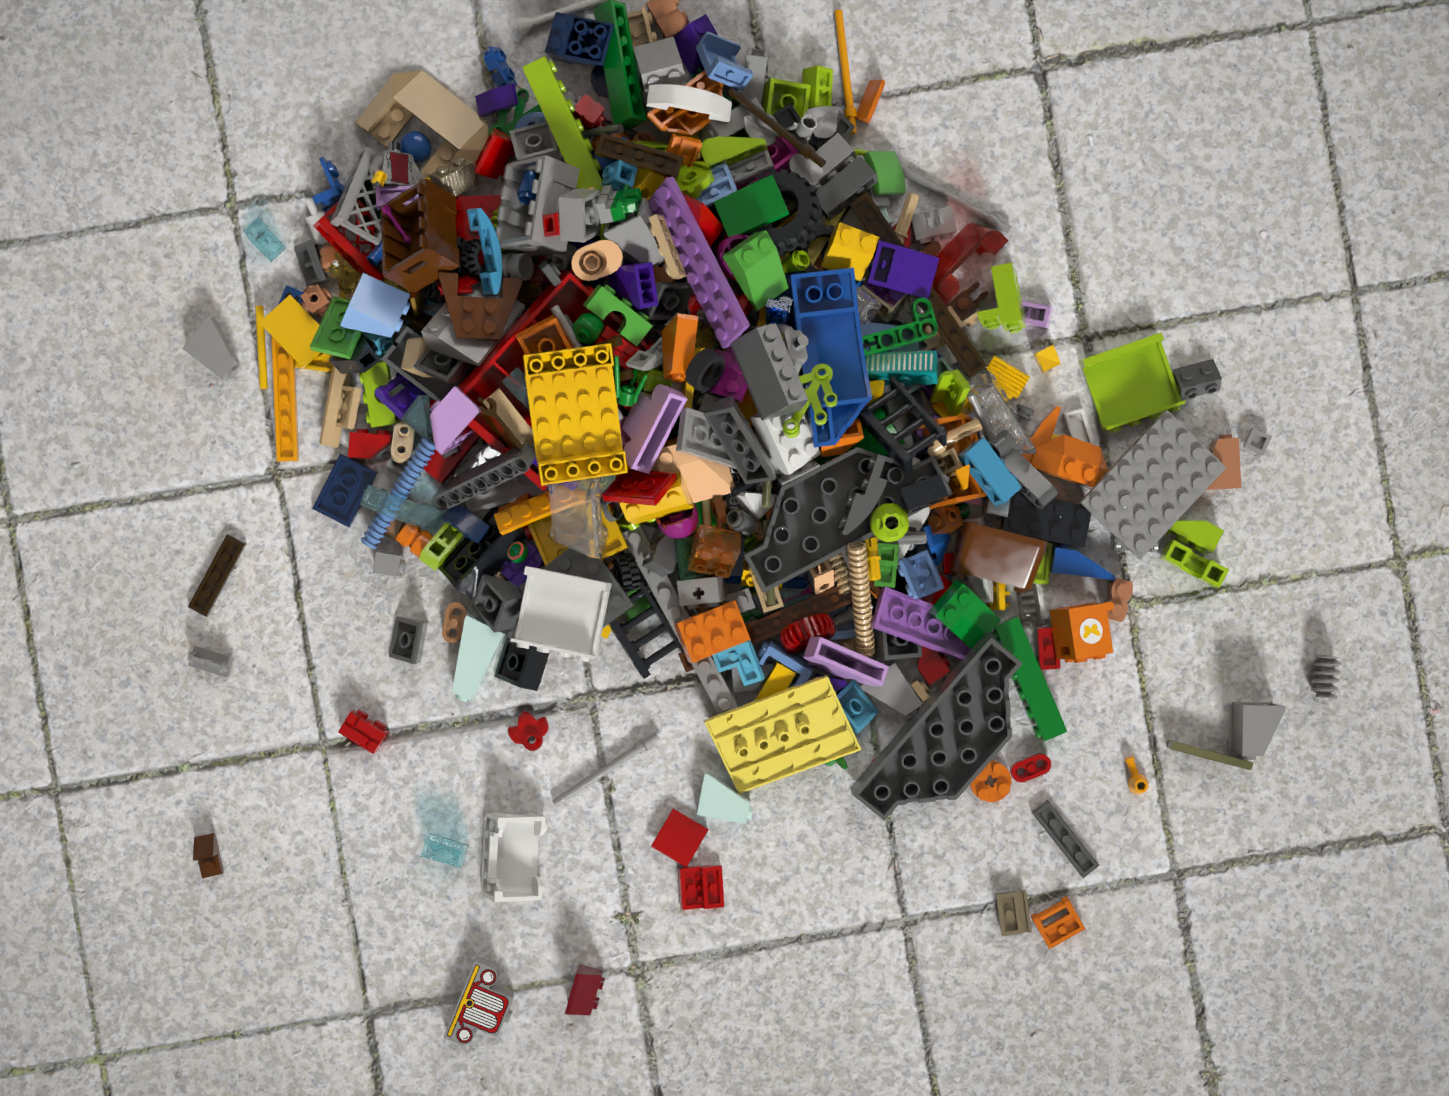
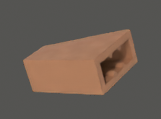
M1232 434L1219 435V439L1212 440L1209 451L1226 469L1206 490L1242 488L1239 438H1232Z

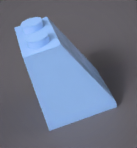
M363 273L340 326L392 337L394 331L399 332L404 320L400 319L401 315H406L411 305L407 302L410 294Z

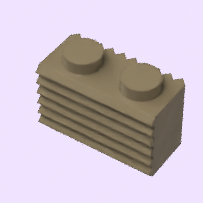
M464 157L453 159V163L447 166L437 167L436 172L429 175L431 182L454 196H458L478 185L473 161Z

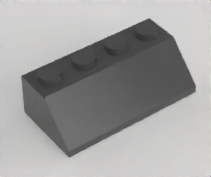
M776 323L757 327L730 343L761 421L798 412L803 408L808 398Z
M732 396L718 399L703 414L744 483L752 484L776 479L775 467L751 429L748 420L741 412L738 403Z

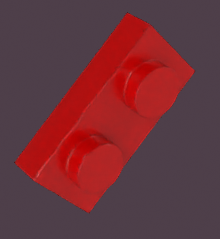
M1052 627L1036 628L1038 664L1040 669H1061L1060 659H1056Z

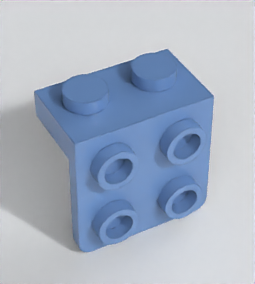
M929 550L898 560L899 565L897 568L900 575L905 577L907 581L905 587L910 597L913 596L914 599L923 598L945 588Z

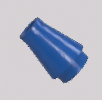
M534 171L524 172L523 180L517 192L518 200L521 203L530 204L531 200H536L537 194L532 193L533 180H537V173Z

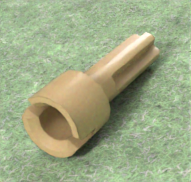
M974 419L947 432V445L943 447L938 440H935L927 446L929 455L935 457L947 451V446L981 431L980 421Z

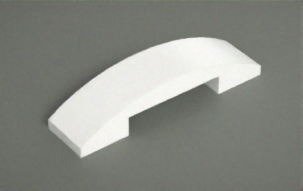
M656 84L649 85L646 106L667 110L670 106L709 114L708 119L729 123L732 102L715 93L694 87Z

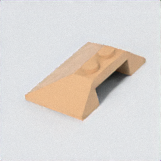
M677 443L663 447L651 471L681 472L693 503L731 493L730 490L735 487L730 467L676 451Z

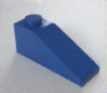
M1058 544V548H1052L1050 572L1115 580V575L1077 550H1071V545Z

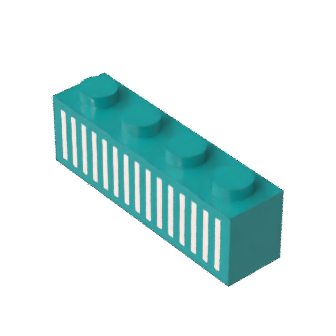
M937 351L881 352L865 357L869 381L884 380V386L890 384V378L894 376L898 382L902 381L905 386L910 384H938Z

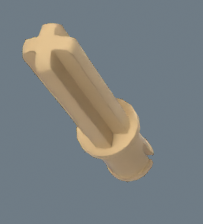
M915 193L907 194L894 231L902 243H904L905 238H908L907 232L919 201V195Z

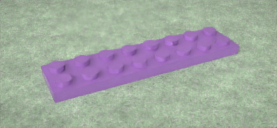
M668 177L648 200L650 209L654 215L664 216L686 272L687 281L694 291L697 301L700 303L722 348L729 347L730 343L736 340L750 324L674 177Z

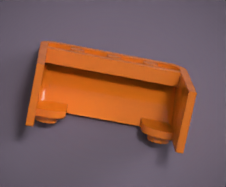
M969 415L934 419L938 425H943L947 432L973 420ZM924 425L917 429H923L924 438L930 434ZM977 432L947 446L946 450L954 448L957 455H959L971 443L978 440ZM969 473L967 489L955 495H949L947 500L931 505L929 509L965 502L987 495Z

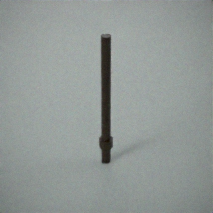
M732 87L728 91V95L798 149L804 158L812 160L820 168L826 164V160L819 156L809 144L805 145Z

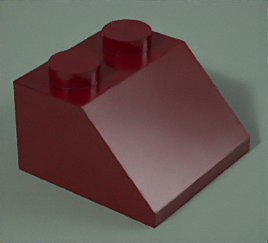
M579 964L565 1014L591 1015L592 1009L597 1010L600 998L596 997L598 989L602 990L605 978L601 977L603 970Z

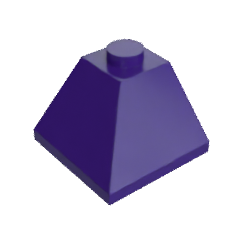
M706 14L689 23L674 37L680 58L690 75L692 73L698 74V68L702 69V71L704 70L696 50V46L704 34L710 32L718 35Z

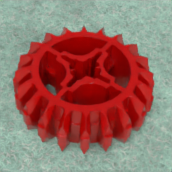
M822 613L795 621L781 631L780 641L782 647L788 653L806 651L810 637H822L830 640L836 632L835 624L828 614Z

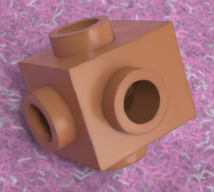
M314 284L304 289V293L300 295L303 299L301 304L306 312H311L316 316L326 313L332 298L329 290L318 284L316 286ZM318 296V300L316 302H312V299Z

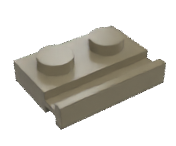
M1026 890L996 893L1001 936L1032 932Z

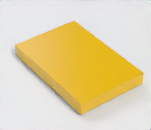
M291 295L285 298L259 322L303 369L321 353L312 351L310 348V344L320 325Z

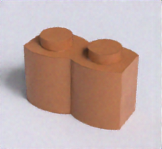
M649 0L646 2V7L649 12L651 11L652 18L665 39L675 37L690 23L686 13L679 11L677 7L680 5L678 0Z
M1120 578L1109 581L1107 586L1108 598L1104 602H1112L1114 608L1107 611L1108 619L1122 622L1125 619L1128 611L1127 601L1130 599L1133 591L1131 581Z

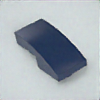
M459 504L448 509L442 516L444 522L460 530L463 536L477 544L490 529L489 525Z

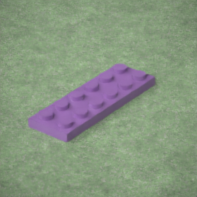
M881 587L871 628L962 660L971 650L928 612L933 607V604L920 599H914L912 596L910 597L888 587Z

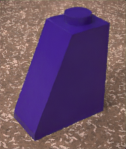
M652 262L621 264L617 271L608 275L610 287L636 308L643 309L659 305Z

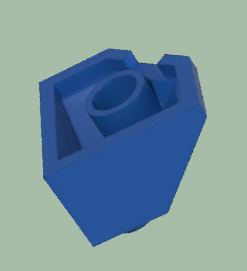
M928 524L921 527L920 531L926 532L927 541L924 545L926 550L930 551L937 567L940 565L950 542L951 533L932 534Z

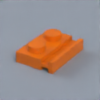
M672 133L666 152L684 157L682 166L687 165L689 168L694 166L693 162H696L703 144L701 140L682 135L680 137Z

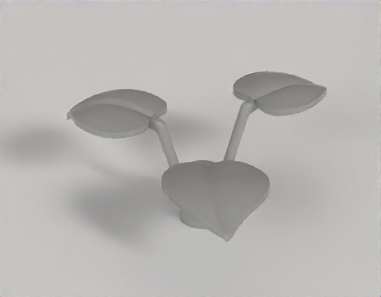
M828 106L811 108L806 111L799 123L794 122L786 130L796 129L797 135L805 139V145L808 144L812 133L820 139H828L836 132L839 109ZM766 113V114L769 115L771 118H773L776 122H778V121L775 119V117H773L772 115ZM754 114L744 117V127L750 138H763L767 146H771L775 142V136L780 137L778 133ZM799 153L793 155L790 159L789 169L791 172L798 173L801 178L805 177L809 181L810 186H814L819 182L823 167L820 168L812 160H807Z

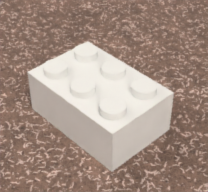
M759 413L750 417L763 448L775 467L776 474L790 475L821 454L818 447H813L810 429L804 415L799 422L800 433L795 438L786 437L782 428L783 423L791 419L794 413L761 421ZM793 424L787 426V428L793 429L795 427V425Z

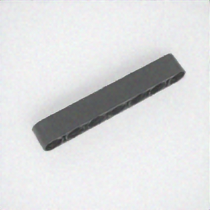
M524 443L522 444V449H511L442 483L431 500L432 505L442 511L448 510L527 472L536 458L535 448Z

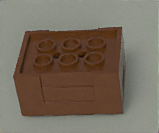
M425 178L381 206L384 277L415 293L437 280L439 272L449 273L460 266L456 235V196ZM415 195H421L419 198L415 199L408 205L403 204ZM384 205L390 207V212L406 235L411 237L412 240L409 244L404 243L401 233L389 216L383 213L382 207Z

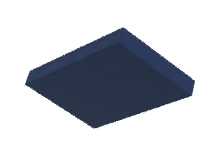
M340 454L312 509L350 528L365 500L364 495L369 492L378 472Z

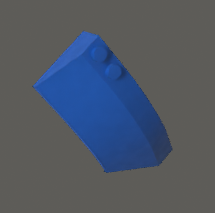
M854 268L786 276L789 287L788 296L792 328L794 331L800 330L809 341L806 346L808 359L801 366L799 376L811 373L813 367L818 364L829 365L833 371V377L829 383L833 393L837 395L838 401L834 407L826 406L824 402L825 394L822 386H820L817 395L822 410L827 414V422L823 425L815 423L811 403L807 408L806 415L814 448L836 445L846 429L858 417L860 411L872 399L860 327ZM820 371L818 374L824 375L826 372ZM812 382L802 384L803 388H809ZM833 397L827 399L828 402L835 400ZM819 415L817 419L822 420L824 419V416Z

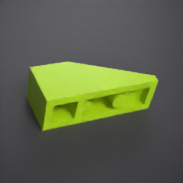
M717 136L705 139L702 142L703 145L700 153L704 162L711 169L724 162L730 166L766 149L768 150L763 138Z
M445 523L422 549L419 560L436 571L463 538L460 530Z

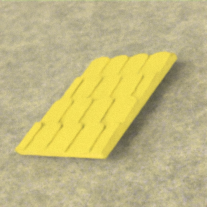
M827 675L817 677L798 686L790 687L763 699L755 700L736 709H731L703 720L739 794L861 750Z

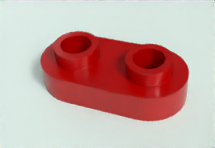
M1034 754L1015 762L1010 768V774L1017 782L1029 781L1048 773L1051 769V760L1045 754ZM1038 760L1043 761V765L1041 767L1036 766V762ZM1018 768H1023V769H1024V773L1021 774V775H1018V774H1017Z

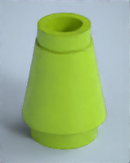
M796 250L781 262L784 274L806 270L810 264L808 254L803 250Z

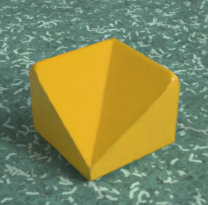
M1054 345L1033 355L1041 373L1061 364Z

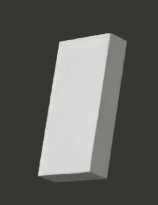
M1084 407L1063 413L1069 436L1095 445Z

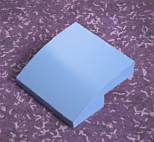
M726 162L711 168L715 178L714 182L704 189L698 198H695L707 207L713 205L714 201L738 191Z

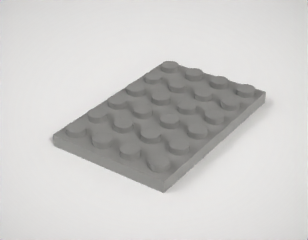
M1165 410L1079 503L1134 556L1141 560L1226 467L1168 410Z

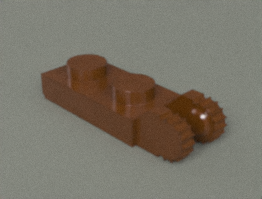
M978 281L966 291H962L946 305V307L951 305L960 320L989 295L985 291L977 299L972 300L969 294L979 287L980 283Z

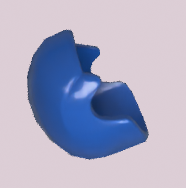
M412 131L406 133L400 142L401 153L411 154L415 163L423 162L430 156L431 143L422 132Z

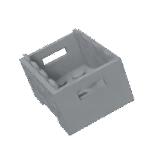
M547 155L507 164L500 198L501 205L497 216L498 223L495 228L500 248L513 253H528L531 257L566 252L568 241H560V235L555 237L544 236L542 215L557 213L558 197L577 188L579 168ZM525 171L537 173V180H533L532 193L537 194L536 200H531L530 204L521 203L517 196Z

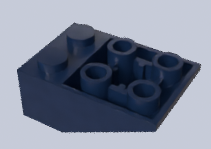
M556 12L545 53L552 60L570 64L603 66L614 24Z

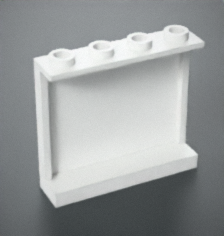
M525 566L524 575H527L515 638H511L510 641L516 642V646L529 649L530 645L537 647L536 651L549 653V650L557 651L556 655L562 657H569L570 654L576 655L577 660L585 662L597 658L612 583Z

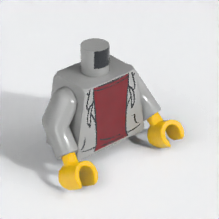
M389 142L388 150L376 156L368 168L372 177L371 182L375 189L376 187L412 186L425 179L414 162L413 156L401 153L399 142Z

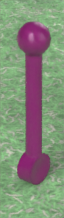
M384 205L382 207L383 213L389 216L401 233L404 243L409 244L412 240L411 237L403 231L390 212V207Z

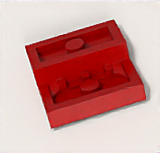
M673 808L650 847L686 868L709 829Z
M722 865L678 868L681 910L725 907Z

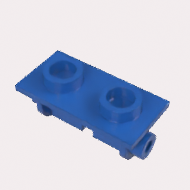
M489 46V50L483 53V59L490 72L495 69L497 70L496 73L491 75L497 88L509 84L518 85L515 80L514 71L506 62L507 58L504 51L500 47Z

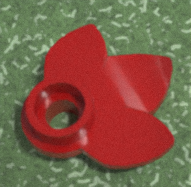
M458 275L457 294L473 293L470 286L479 283V279L470 275ZM439 282L438 289L440 290V294L443 295V290Z
M523 711L518 718V726L509 727L508 734L514 743L523 744L529 751H536L542 746L543 736L548 732V720L546 717L536 720L532 714ZM531 737H535L533 744L529 743Z

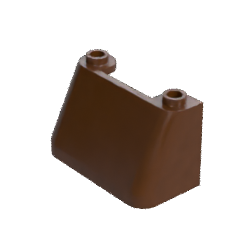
M963 522L964 526L958 529L948 571L954 572L953 576L964 579L966 575L1010 585L1014 587L1013 591L1026 594V590L1031 591L1047 542L975 523Z

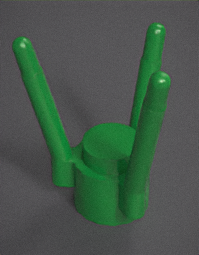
M616 355L614 357L617 402L624 406H633L634 403H637L638 396L648 375L644 374L635 391L634 383L638 369L633 368L634 377L630 379L629 385L625 384L620 388L619 357Z

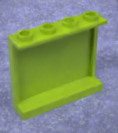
M1162 332L1079 361L1103 432L1109 430L1111 434L1122 430L1121 425L1129 423L1130 427L1142 423L1141 419L1148 417L1149 420L1157 418L1161 415L1160 412L1168 410L1170 413L1181 409L1180 405L1186 403L1185 400H1181L1161 342L1164 340Z

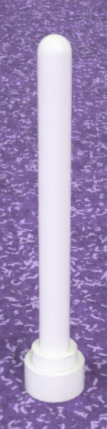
M585 0L531 19L521 17L515 20L520 34L524 35L529 33L532 27L554 20L556 12L570 15L603 4L608 0Z

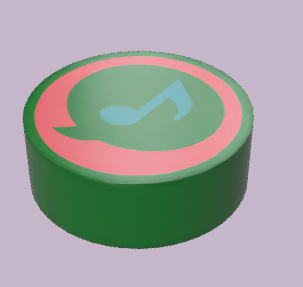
M520 541L513 542L507 549V557L514 563L524 561L528 555V547Z

